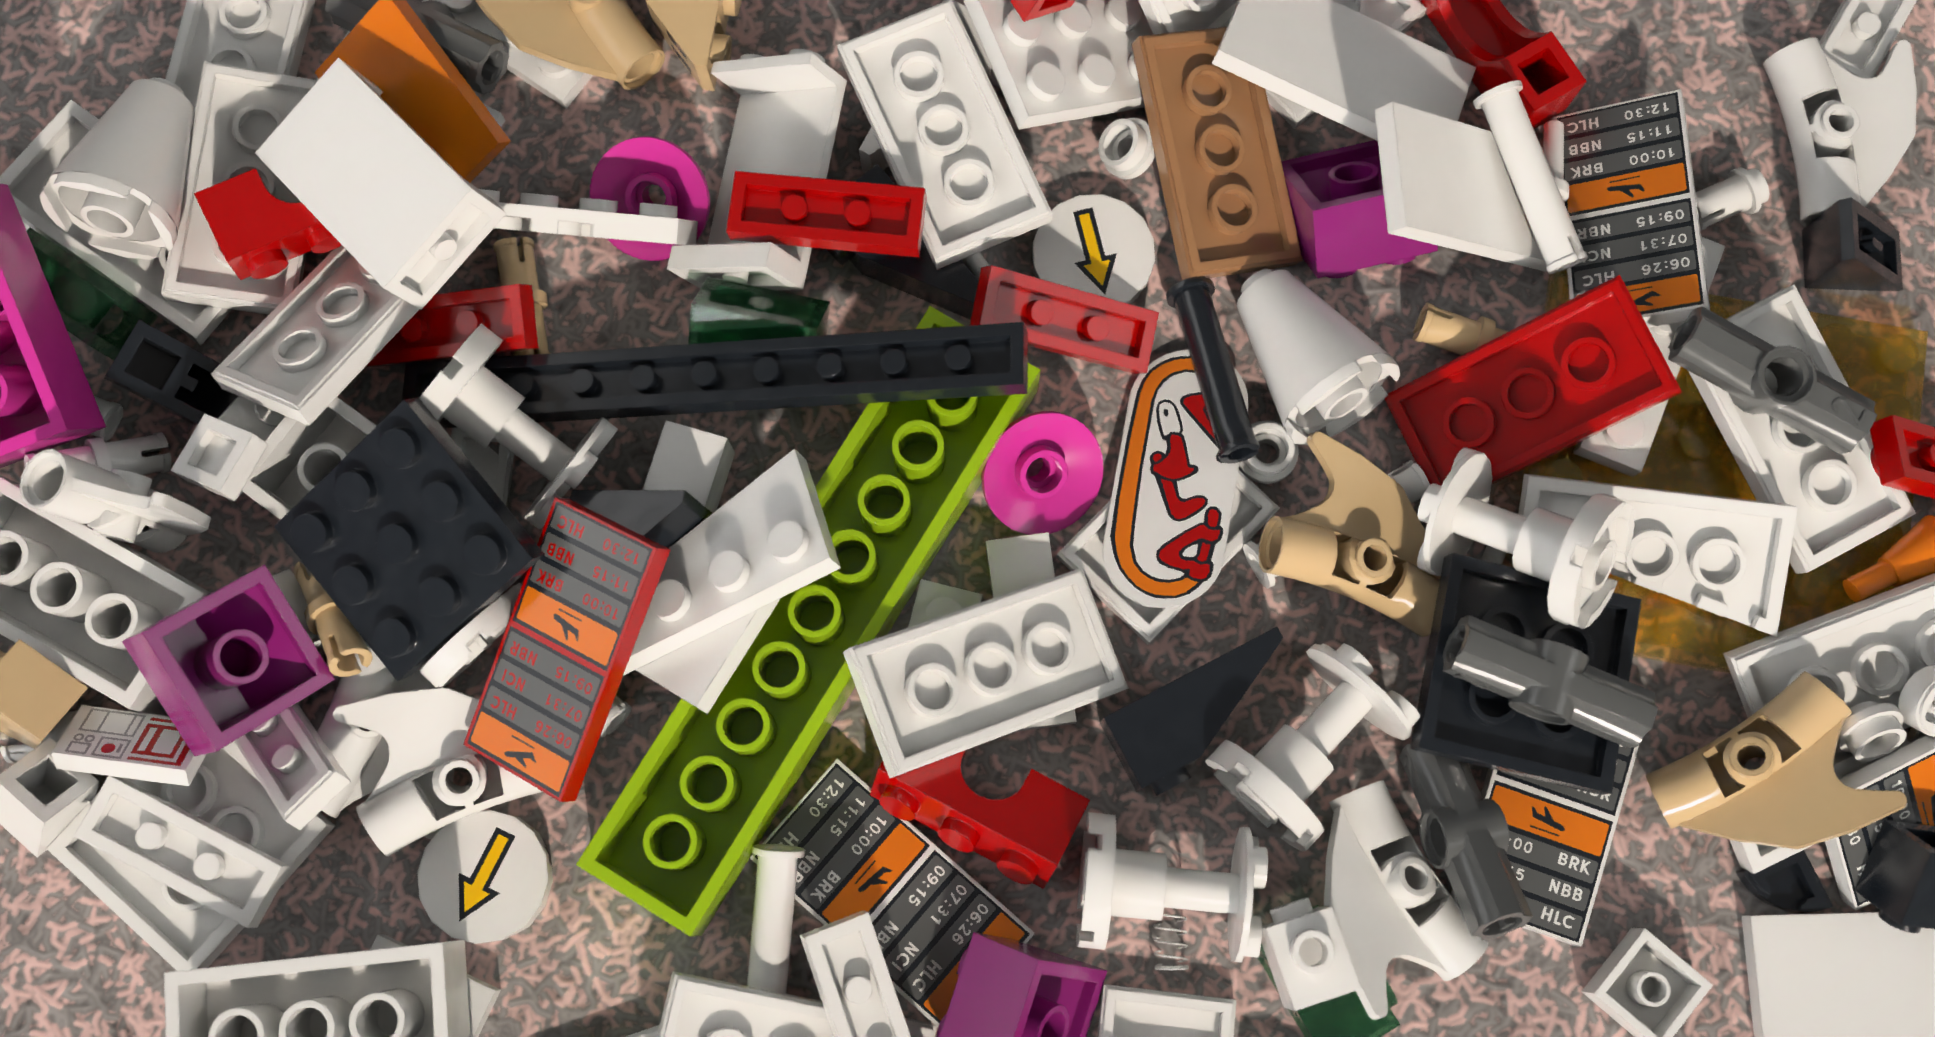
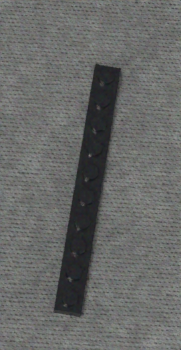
M1024 322L502 356L491 357L484 367L525 397L518 409L537 423L601 419L602 417L609 419L1028 394V332ZM451 360L406 363L402 401L404 399L420 398L439 372L443 371ZM444 417L439 422L443 428H457Z

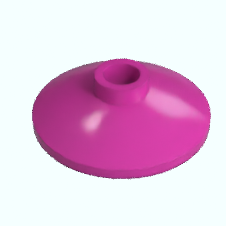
M641 136L618 143L602 156L591 178L589 193L591 199L618 201L617 213L639 215L640 203L654 204L650 199L649 189L651 185H657L665 193L666 200L664 205L678 206V219L698 221L696 241L699 239L706 227L710 213V194L702 170L684 149L662 138ZM608 239L625 254L648 261L669 259L672 246H677L675 244Z
M1054 411L1027 414L1008 425L983 468L981 480L985 500L992 513L1012 530L1028 535L1058 532L1079 520L1093 504L1103 479V457L1093 433L1074 417ZM1042 458L1043 466L1040 472L1034 476H1027L1030 464L1034 460Z

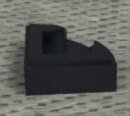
M1804 850L1755 874L1746 869L1736 872L1741 882L1754 896L1775 908L1815 912L1833 907Z

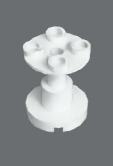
M480 324L452 356L453 359L445 369L440 371L421 395L420 400L438 422L443 417L484 448L494 438L549 480L524 515L527 521L541 529L545 525L554 498H562L570 487L575 489L598 460V454L618 429L602 417L574 450L561 442L518 409L525 397L484 367L503 340L483 324Z
M1467 447L1462 448L1457 454L1452 469L1442 486L1435 483L1429 485L1421 498L1418 508V519L1427 523L1424 542L1417 558V567L1425 572L1441 576L1445 556L1452 553L1465 555L1473 541H1477L1512 554L1513 567L1517 571L1550 582L1547 596L1548 613L1553 620L1582 629L1589 627L1600 616L1618 581L1608 578L1614 561L1623 565L1626 563L1634 532V509L1632 505L1617 499V497L1601 493L1593 495L1582 506L1575 519L1543 508H1535L1528 517L1488 504L1492 484L1491 462L1485 453Z
M1324 643L1321 645L1314 644L1306 651L1314 669L1333 691L1297 730L1284 724L1255 756L1237 744L1225 740L1205 760L1207 766L1212 767L1214 770L1218 768L1214 773L1218 781L1267 828L1272 823L1276 824L1278 820L1288 827L1280 838L1302 852L1307 851L1324 832L1321 822L1304 802L1334 770L1327 756L1363 717L1385 733L1401 740L1408 739L1413 734L1412 726L1420 719L1419 712L1407 699L1393 690H1389L1386 693L1368 677L1374 671L1370 662L1361 653L1345 643L1336 651Z
M1087 813L1086 827L1088 831H1084L1077 901V909H1083L1082 924L1076 923V947L1105 950L1111 916L1161 921L1165 907L1228 913L1227 933L1231 961L1241 963L1244 956H1259L1262 941L1261 916L1253 915L1254 888L1264 889L1266 886L1268 850L1266 847H1259V839L1256 836H1252L1250 827L1239 828L1234 845L1231 872L1224 873L1167 867L1166 853L1116 849V816L1112 814Z

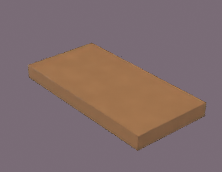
M1227 27L1139 36L1131 44L1181 280L1192 277L1215 278L1256 272L1263 269L1283 268L1303 261L1266 90L1212 64Z

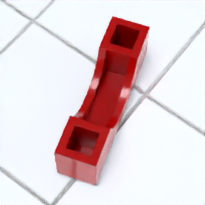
M1419 0L1427 8L1425 13L1455 57L1476 67L1472 81L1481 94L1510 81L1520 80L1522 82L1523 89L1519 92V95L1533 129L1563 113L1587 82L1552 31L1539 33L1526 28L1510 14L1501 0Z

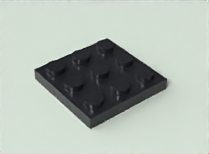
M419 397L404 399L274 526L397 681L412 676L462 628L545 555Z
M1457 553L1445 556L1417 707L1420 719L1414 724L1410 749L1598 795L1612 794L1619 744L1571 724H1550L1515 711L1509 706L1508 698L1443 672L1444 659L1442 655L1448 637L1456 628L1460 618L1470 615L1528 640L1545 639L1573 647L1589 657L1588 665L1629 682L1642 599L1613 592L1600 616L1589 627L1582 629L1555 621L1550 616L1547 600L1550 582L1517 571L1513 567Z

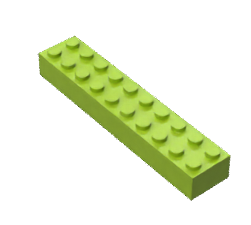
M930 306L916 329L964 325ZM1028 363V394L867 404L815 486L841 568L779 598L780 600L708 714L682 698L680 699L576 863L578 867L688 936L703 935L751 857L752 846L759 844L855 688L843 652L850 647L888 635L920 583V580L925 575L981 484L983 468L1002 434L1010 423L1023 416L1037 393L1040 379L1039 368Z

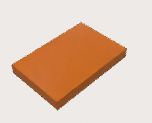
M378 0L314 72L318 79H320L338 57L376 84L383 91L380 97L469 183L511 142L406 0Z

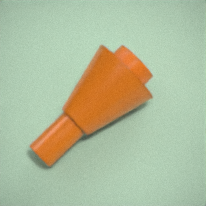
M1924 516L1877 560L1876 564L1843 580V588L1848 597L1857 603L1890 586H1902L1935 573V516Z

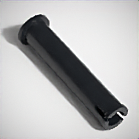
M1192 277L1184 279L1169 288L1166 293V300L1169 306L1176 308L1218 446L1219 459L1221 462L1228 464L1242 462L1255 456L1259 452L1260 445L1255 438L1212 301V295L1215 292L1214 283L1210 278Z

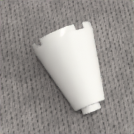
M163 78L138 79L128 86L45 181V185L40 193V200L43 210L56 225L69 232L73 223L92 234L87 244L101 251L126 258L150 260L158 258L162 248L166 247L168 252L173 248L178 236L194 113L193 106L183 90L173 82Z
M1263 269L1249 277L1242 285V294L1237 301V309L1285 432L1294 444L1308 445V434L1316 432L1325 426L1329 437L1337 435L1363 419L1387 397L1388 394L1381 385L1389 375L1396 382L1400 377L1399 365L1393 357L1289 271L1284 269L1275 271Z

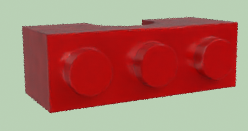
M256 168L194 193L227 263L240 280L250 276L254 279L273 276L284 270L288 266V260L309 251L313 253L329 252L342 245L302 202H284L271 195Z
M967 750L890 779L882 761L878 768L870 796L878 799L884 810L894 817L905 821L915 819L937 831L940 839L948 846L966 853L974 851L996 863L999 871L1007 878L1025 885L1033 883L1044 889L1058 866L1090 802V799L1032 768L1024 784L1014 795L998 800L984 798L972 791L963 779L961 763Z

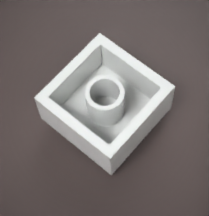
M1631 928L1581 992L1634 1037H1673L1713 985L1646 928Z

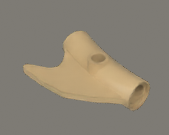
M475 0L487 18L519 50L567 69L618 81L623 89L632 90L644 85L657 74L664 64V51L638 20L626 0Z
M1322 432L1310 434L1307 437V444L1328 477V493L1322 502L1311 509L1287 517L1273 516L1268 520L1259 544L1258 558L1260 568L1265 573L1303 581L1346 596L1386 615L1419 636L1426 637L1430 635L1440 576L1425 572L1417 567V558L1424 542L1425 529L1418 519L1403 487L1364 456Z
M1805 671L1769 703L1724 735L1693 753L1645 775L1671 829L1680 826L1733 841L1790 849L1805 848L1855 832L1903 809L1907 805L1906 795L1901 791L1854 789L1844 785L1837 778L1834 770L1837 743L1845 720L1852 711L1825 684ZM1754 757L1765 759L1764 764L1760 768L1755 770L1744 768L1745 764Z

